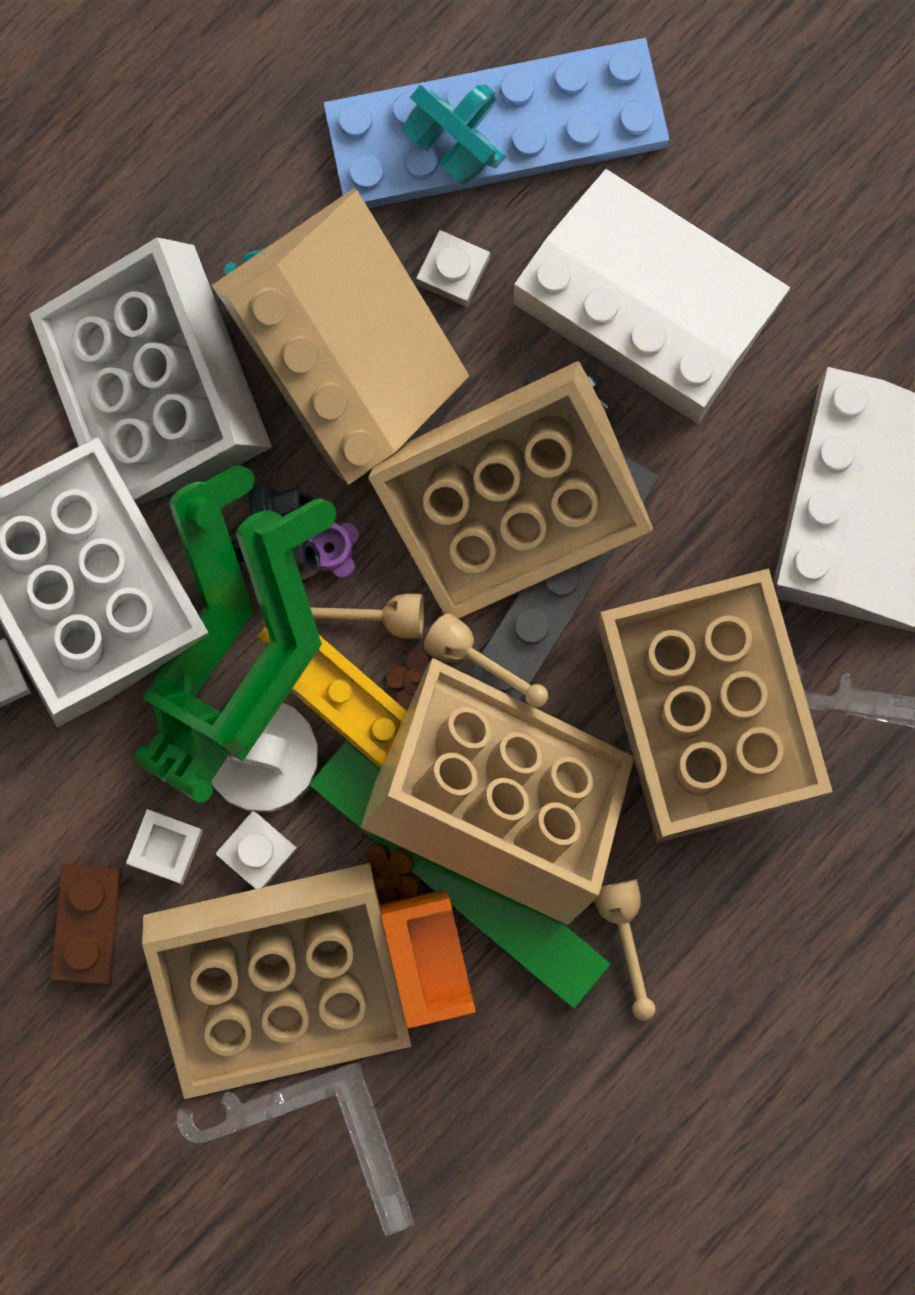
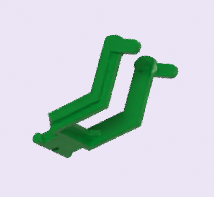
M241 465L232 466L204 482L196 481L187 484L179 489L170 500V508L204 606L199 613V617L208 631V636L166 662L142 696L144 701L154 707L157 734L149 746L143 745L139 747L134 755L136 765L163 782H167L170 786L198 803L206 802L211 797L213 792L211 781L230 754L244 761L322 645L292 549L330 528L336 519L335 506L324 499H314L284 517L270 510L255 513L239 526L236 535L270 637V642L222 712L195 698L254 612L220 509L249 493L253 488L255 481L253 472Z

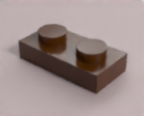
M69 864L61 865L51 980L112 985L122 869Z

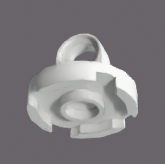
M282 703L244 761L230 754L211 781L212 786L230 804L248 812L254 810L256 813H273L283 809L282 807L292 804L299 796H302L309 790V784L314 779L318 770L319 746L310 724L294 707Z

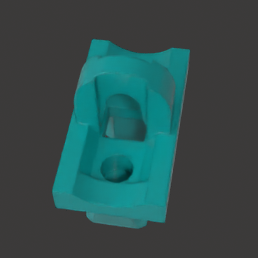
M486 84L475 86L455 109L435 91H428L422 85H419L409 97L417 105L409 114L401 131L426 151L430 149L445 130L458 142L439 164L459 183L466 185L481 173L486 165L496 169L506 158V155L476 129L490 112L497 99L495 92Z

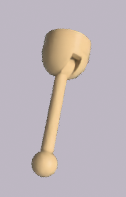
M405 593L396 595L386 603L383 610L310 607L314 619L382 621L387 630L395 637L421 640L423 636V594Z
M449 613L444 614L430 628L424 642V650L432 657L447 664L461 663L467 658L524 694L530 706L541 707L547 702L548 691L544 686L528 684L473 649V634L468 626Z
M637 879L602 886L599 896L594 901L600 915L605 920L617 924L619 927L636 999L632 1006V1012L637 1019L647 1021L654 1016L655 1005L646 995L629 923L638 914L641 906Z

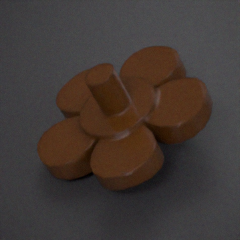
M414 649L406 655V664L410 669L409 671L401 665H394L387 673L386 680L390 688L399 690L395 701L406 711L431 660L429 654L423 649Z
M374 843L369 846L365 851L367 862L363 864L370 863L379 901L387 904L399 901L401 895L406 898L414 897L418 893L421 883L419 878L410 872L415 865L412 855L400 848L391 854L390 849L382 843Z

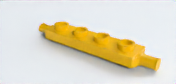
M264 627L257 638H260L268 645L270 637L267 628ZM319 635L322 645L291 692L381 769L407 711Z

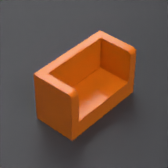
M448 889L380 905L381 918L407 1029L475 1013V1005Z

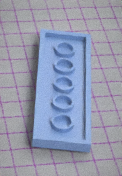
M646 38L323 102L342 195L354 188L359 192L368 208L668 148L670 141ZM486 84L495 92L497 99L494 106L476 129L506 155V158L496 169L486 165L481 173L466 185L461 184L439 164L458 142L445 130L430 149L426 151L401 131L409 114L417 105L409 97L419 85L424 86L428 91H435L454 109L477 85L482 86Z

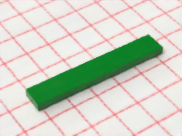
M346 741L310 782L309 786L376 843L385 844L390 849L391 854L399 848L409 852L415 860V865L410 872L414 873L434 892L448 889L451 905L457 912L574 1009L611 963L562 922L360 828L380 769Z

